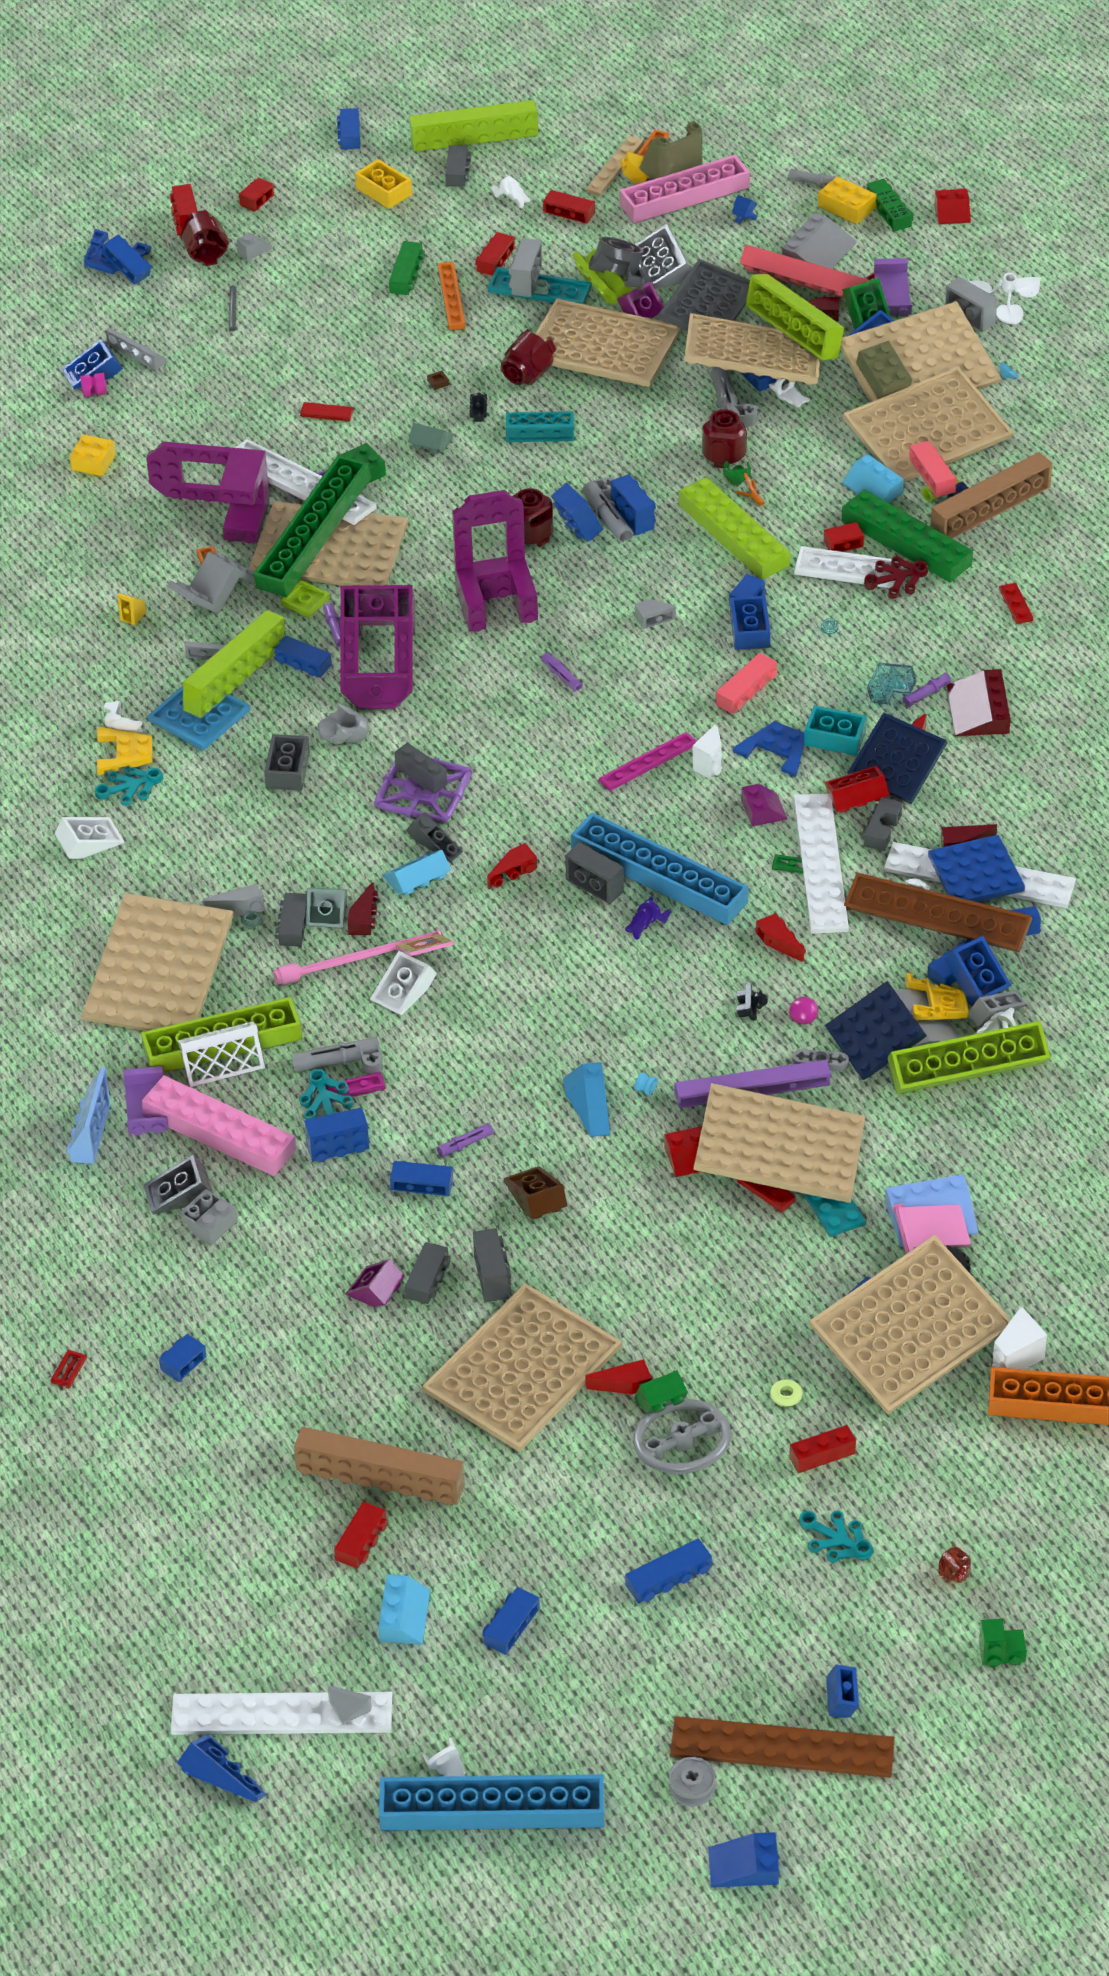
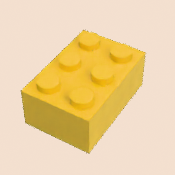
M379 159L355 173L356 189L388 209L412 195V180Z
M837 176L818 192V207L858 224L876 209L877 194Z

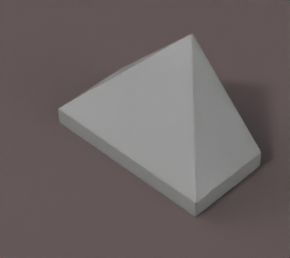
M329 1685V1702L342 1724L371 1712V1696Z

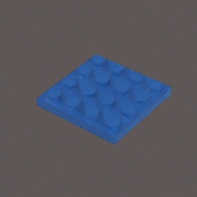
M999 835L928 851V857L947 895L981 902L1025 891V885Z

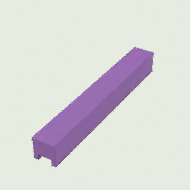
M828 1059L675 1082L674 1095L676 1096L679 1108L707 1104L711 1083L770 1095L829 1086L831 1072L828 1066Z

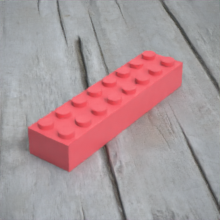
M746 244L740 260V264L749 272L758 274L759 271L760 274H768L771 277L774 275V278L788 283L789 280L794 285L801 287L804 284L808 289L815 291L819 289L825 294L832 296L834 294L842 299H845L842 289L869 281L862 277Z

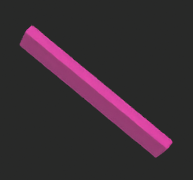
M685 732L600 777L599 782L607 790L612 791L693 748L697 741L688 732Z

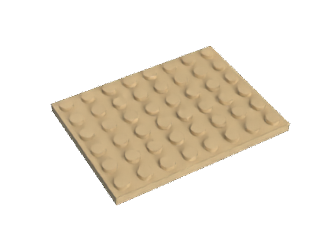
M556 298L535 334L540 336L545 342L548 339H552L557 350L553 353L554 359L551 366L650 387L682 329L660 320Z
M957 301L843 337L840 349L870 402L878 398L856 364L858 353L861 350L886 341L890 342L913 379L911 386L955 367H959L977 389L999 383L1002 380Z
M690 313L684 361L690 364H704L706 367H720L723 370H737L740 373H754L757 376L766 375L774 379L783 378L790 382L800 381L807 385L818 384L820 359L779 329Z
M959 367L843 413V419L874 458L903 478L904 483L921 476L910 461V445L929 440L931 445L935 446L939 456H942L944 463L948 465L1013 437L1012 430Z
M281 501L273 502L251 561L250 570L256 571L302 504ZM370 513L355 525L342 519L300 580L342 586L387 585L409 519L407 517Z
M124 893L81 1019L144 1031L199 1019L234 917L233 911Z
M711 1083L693 1170L851 1203L865 1116Z
M934 1235L809 1320V1325L888 1415L996 1340L1011 1319L937 1236Z
M524 1283L422 1386V1391L518 1452H521L585 1385V1375L599 1371L622 1347V1341Z

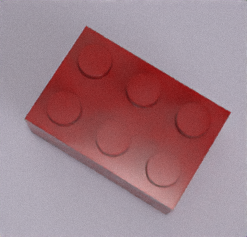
M191 184L171 186L172 193H169L170 202L172 203L171 214L177 236L181 235L186 218L197 211Z

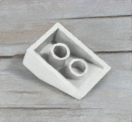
M62 817L55 832L69 859H82L124 843L110 817Z
M398 951L370 1000L402 1016L428 990L437 973L428 964Z

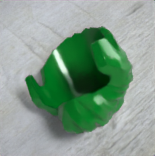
M728 461L724 463L723 474L731 484L740 485L746 480L744 473H747L748 477H750L751 467L749 462H747L748 469L741 465L728 469Z

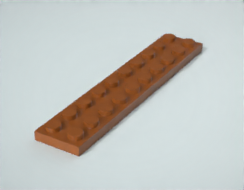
M858 872L844 903L846 909L972 941L984 936L988 945L1019 953L1032 921L1031 915Z
M675 1716L670 1757H697L707 1761L891 1778L895 1737Z

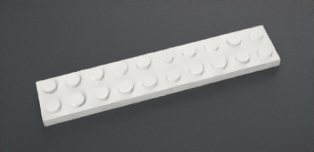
M248 439L235 447L266 451L268 482L303 500L307 499L322 478L321 475ZM359 495L343 517V520L355 525L377 509L376 503Z
M829 794L794 795V806L810 933L848 932V918L846 906H844L845 896L831 798Z
M897 842L892 843L884 872L941 883L928 857V851L932 849ZM1015 866L1025 885V891L1007 895L1008 897L1068 908L1076 878Z
M328 1692L173 1694L171 1735L391 1733L392 1692H357L371 1696V1712L344 1724L341 1723L330 1704Z

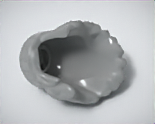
M340 703L336 704L338 707L337 711L330 713L328 717L318 723L317 731L320 738L336 744L344 742L359 743L365 739L369 730L368 721L364 716L349 707L342 706Z

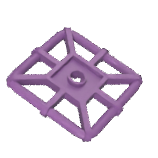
M434 757L433 760L447 770L457 772L447 776V783L462 778L457 790L454 792L442 788L434 794L426 788L420 790L422 785L408 777L407 781L394 778L398 771L395 768L394 761L388 774L383 778V784L376 795L374 805L376 808L403 814L408 818H418L424 813L416 810L418 804L421 803L433 808L437 815L427 814L435 822L447 823L459 800L461 801L464 796L463 792L470 781L472 770L469 767L441 761L440 758ZM390 784L403 787L400 793L383 798ZM439 796L452 799L445 813L442 812L436 803ZM402 799L413 801L408 808L390 804Z

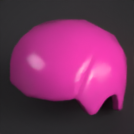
M799 997L791 1003L789 1014L796 1023L805 1025L812 1023L818 1017V1007L813 999Z

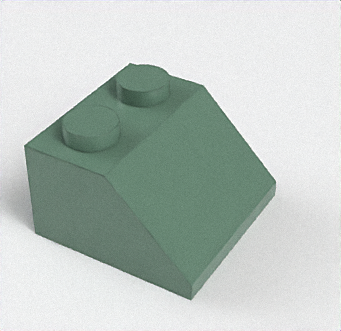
M413 423L408 443L413 444V448L422 450L423 447L429 448V452L438 454L439 451H445L455 434Z
M307 888L305 926L343 928L347 907V889Z

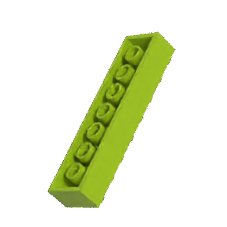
M535 100L409 116L410 141L413 152L449 147V145H471L538 136V110Z
M751 275L746 307L819 359L829 360L839 357L844 333L842 325L770 275Z
M707 477L679 490V506L760 579L763 580L790 566V551Z
M266 610L184 680L183 710L202 718L259 667H262L268 659L272 658L275 654L274 648L284 638V617Z
M287 997L141 1032L142 1046L149 1067L162 1066L163 1073L185 1068L178 1040L252 1021L257 1025L261 1049L302 1040L301 1023L292 998ZM253 1036L245 1038L242 1045L251 1049L255 1043ZM232 1041L227 1042L223 1049L232 1054L237 1044ZM214 1046L208 1047L205 1055L213 1059L219 1049ZM240 1046L235 1055L248 1053L249 1051ZM195 1051L186 1053L188 1061L193 1064L200 1055ZM221 1052L217 1060L230 1056ZM203 1056L198 1064L210 1062V1060Z
M1041 1021L893 1051L887 1058L896 1093L902 1094L1044 1064L1051 1057Z

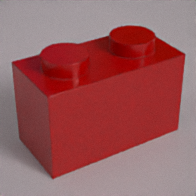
M259 177L256 178L239 193V205L255 212L274 196L273 183Z
M857 522L825 529L823 542L828 550L845 552L864 547V535Z

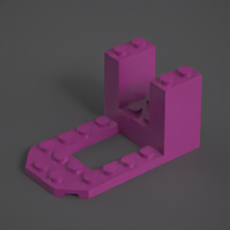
M163 441L155 450L148 452L146 460L149 484L165 497L173 499L184 498L230 503L222 528L223 540L258 543L270 503L266 451ZM182 461L226 465L220 486L184 482Z
M505 490L469 495L460 508L457 507L452 511L455 588L468 631L479 632L486 629L484 601L497 597L504 598L512 595L521 623L537 621L538 597L525 560L524 505L522 500L512 497ZM505 522L506 557L473 562L472 527Z
M412 585L340 586V691L359 710L396 709L413 692L415 597ZM394 625V673H359V636H362V626Z

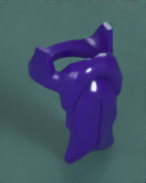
M650 896L647 901L639 906L637 913L632 918V922L625 928V931L633 933L634 938L638 940L642 931L647 929L650 923H653L656 919L665 924L671 912L667 909L661 914L659 906L653 902V897Z

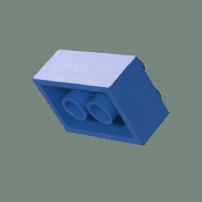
M630 474L611 480V500L615 503L616 510L633 533L637 536L653 530L654 523L656 522L654 516L656 505L647 496L646 491L641 489L637 480H634Z
M567 482L551 495L554 500L553 505L559 511L558 514L565 521V525L570 530L574 529V533L580 540L584 538L588 542L604 530L588 502Z
M766 596L730 598V619L734 649L770 648L771 632Z
M984 936L954 949L944 958L971 1006L980 997L1003 993L1012 986Z
M362 1107L304 1120L306 1145L312 1162H323L327 1158L344 1157L349 1153H362L369 1149L368 1124Z

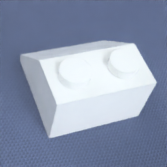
M714 725L693 745V771L708 779L715 775L718 776L722 770V744L718 726Z

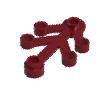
M894 556L891 560V565L885 564L884 561H877L875 563V570L882 573L886 571L892 574L881 577L868 574L864 578V586L868 590H874L879 584L896 580L888 592L890 598L896 599L906 577L912 576L910 582L905 585V593L913 594L919 578L925 577L929 569L923 561H916L913 564L902 560L898 556ZM902 566L904 568H907V570H901L899 568Z

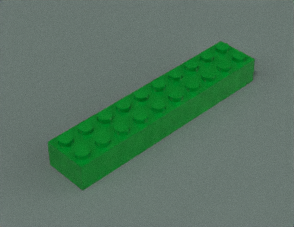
M337 455L253 573L257 589L284 597L289 596L371 479L368 463Z

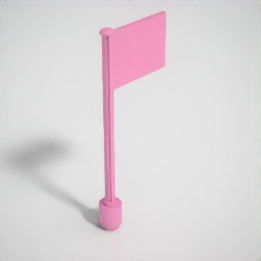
M903 1204L893 1206L906 1254L934 1235L946 1247L947 1245L951 1247L971 1246L961 1206L904 1207Z

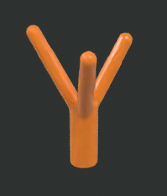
M744 473L751 493L735 491V493L752 497L758 506L764 505L765 502L757 494L755 480H752L751 483L747 473Z

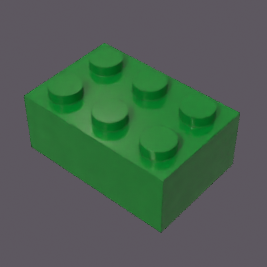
M879 278L842 289L854 330L880 310L891 318Z

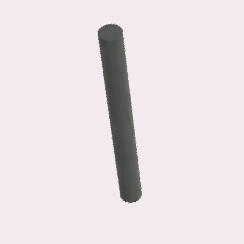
M234 285L230 286L229 331H236V286Z

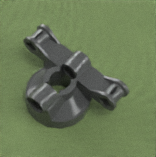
M600 237L596 252L591 256L589 270L601 273L608 270L622 274V278H625V287L632 286L642 290L645 276L639 265L643 249L618 238Z

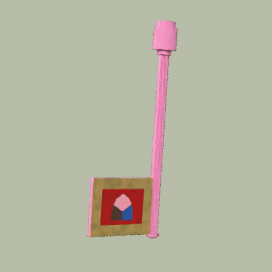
M436 929V931L302 967L300 965L297 966L296 963L277 967V970H273V976L276 984L283 986L300 981V977L304 974L394 950H400L409 956L454 945V942L442 936L440 930Z

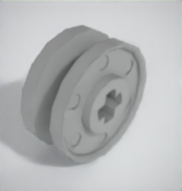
M687 1757L677 1761L671 1767L669 1773V1788L672 1797L680 1804L689 1807L701 1806L707 1803L714 1796L716 1789L715 1771L711 1764L697 1757Z

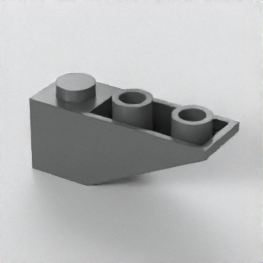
M426 812L416 818L406 830L416 842L431 851L443 850L446 859L450 862L463 852Z

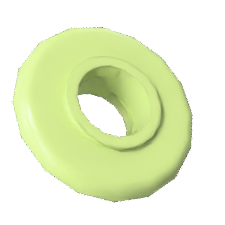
M789 1379L777 1381L770 1390L771 1399L776 1404L785 1407L797 1404L803 1396L800 1385ZM787 1390L792 1394L790 1396H783L781 1392Z

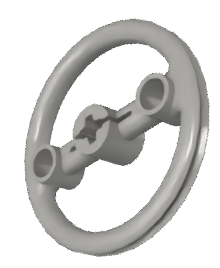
M684 1399V1402L673 1406V1404L665 1406L666 1409L659 1413H654V1411L646 1413L638 1422L633 1434L634 1447L639 1458L649 1467L669 1474L696 1472L712 1465L726 1452L731 1439L730 1425L726 1416L713 1405L692 1399ZM677 1410L703 1412L700 1416V1421L689 1425L687 1422H677L671 1427V1435L662 1439L650 1438L646 1441V1444H643L644 1432L656 1418ZM718 1428L721 1429V1439L718 1445L703 1458L687 1463L661 1461L665 1451L674 1447L678 1451L689 1450L693 1446V1438L703 1433L713 1435L717 1433Z

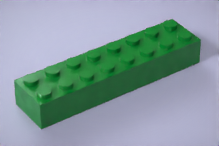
M865 489L842 506V522L846 524L857 522L863 534L914 563L916 561L925 562L930 572L950 583L972 565L973 550Z

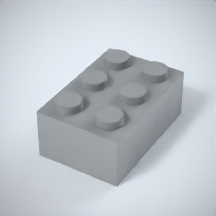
M522 238L521 243L517 245L516 255L514 254L513 265L509 267V275H511L509 287L512 288V295L532 296L533 289L535 288L534 284L538 280L542 268V240Z
M960 276L946 286L945 305L957 301L971 326L984 332L996 323L997 298Z

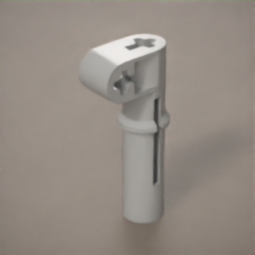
M714 367L710 374L718 398V407L736 412L745 427L755 425L757 423L758 408L754 404L737 405L738 399L733 393L727 370Z
M605 477L586 483L582 493L594 507L595 514L602 518L620 543L624 542V540H631L633 531L616 510L615 503L611 500V480H614V478Z
M377 1037L348 1043L338 1042V1045L291 1054L294 1072L340 1063L346 1065L347 1062L360 1059L366 1074L370 1075L383 1071L382 1055ZM370 1057H374V1063H371Z

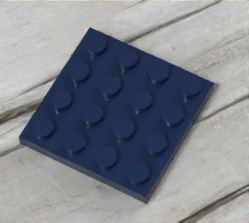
M883 712L847 773L851 774L877 766L884 774L889 794L912 804L945 749L947 740Z
M888 981L824 1025L842 1052L848 1055L849 1062L862 1080L869 1078L888 1064L887 1057L891 1052L911 1048L927 1036Z

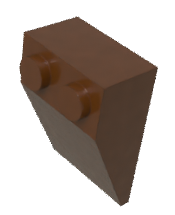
M540 1166L503 1178L523 1213L531 1219H538L544 1214L558 1212L561 1208L567 1207L563 1184Z

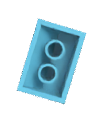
M867 454L854 463L842 484L856 494L865 489L889 503L903 494L904 479Z
M438 850L418 857L382 874V876L398 894L404 893V895H408L414 892V888L419 885L422 888L431 884L430 880L434 878L439 880L446 877V873L451 871V868L443 850Z
M387 1574L378 1627L379 1641L423 1644L430 1589L409 1576Z

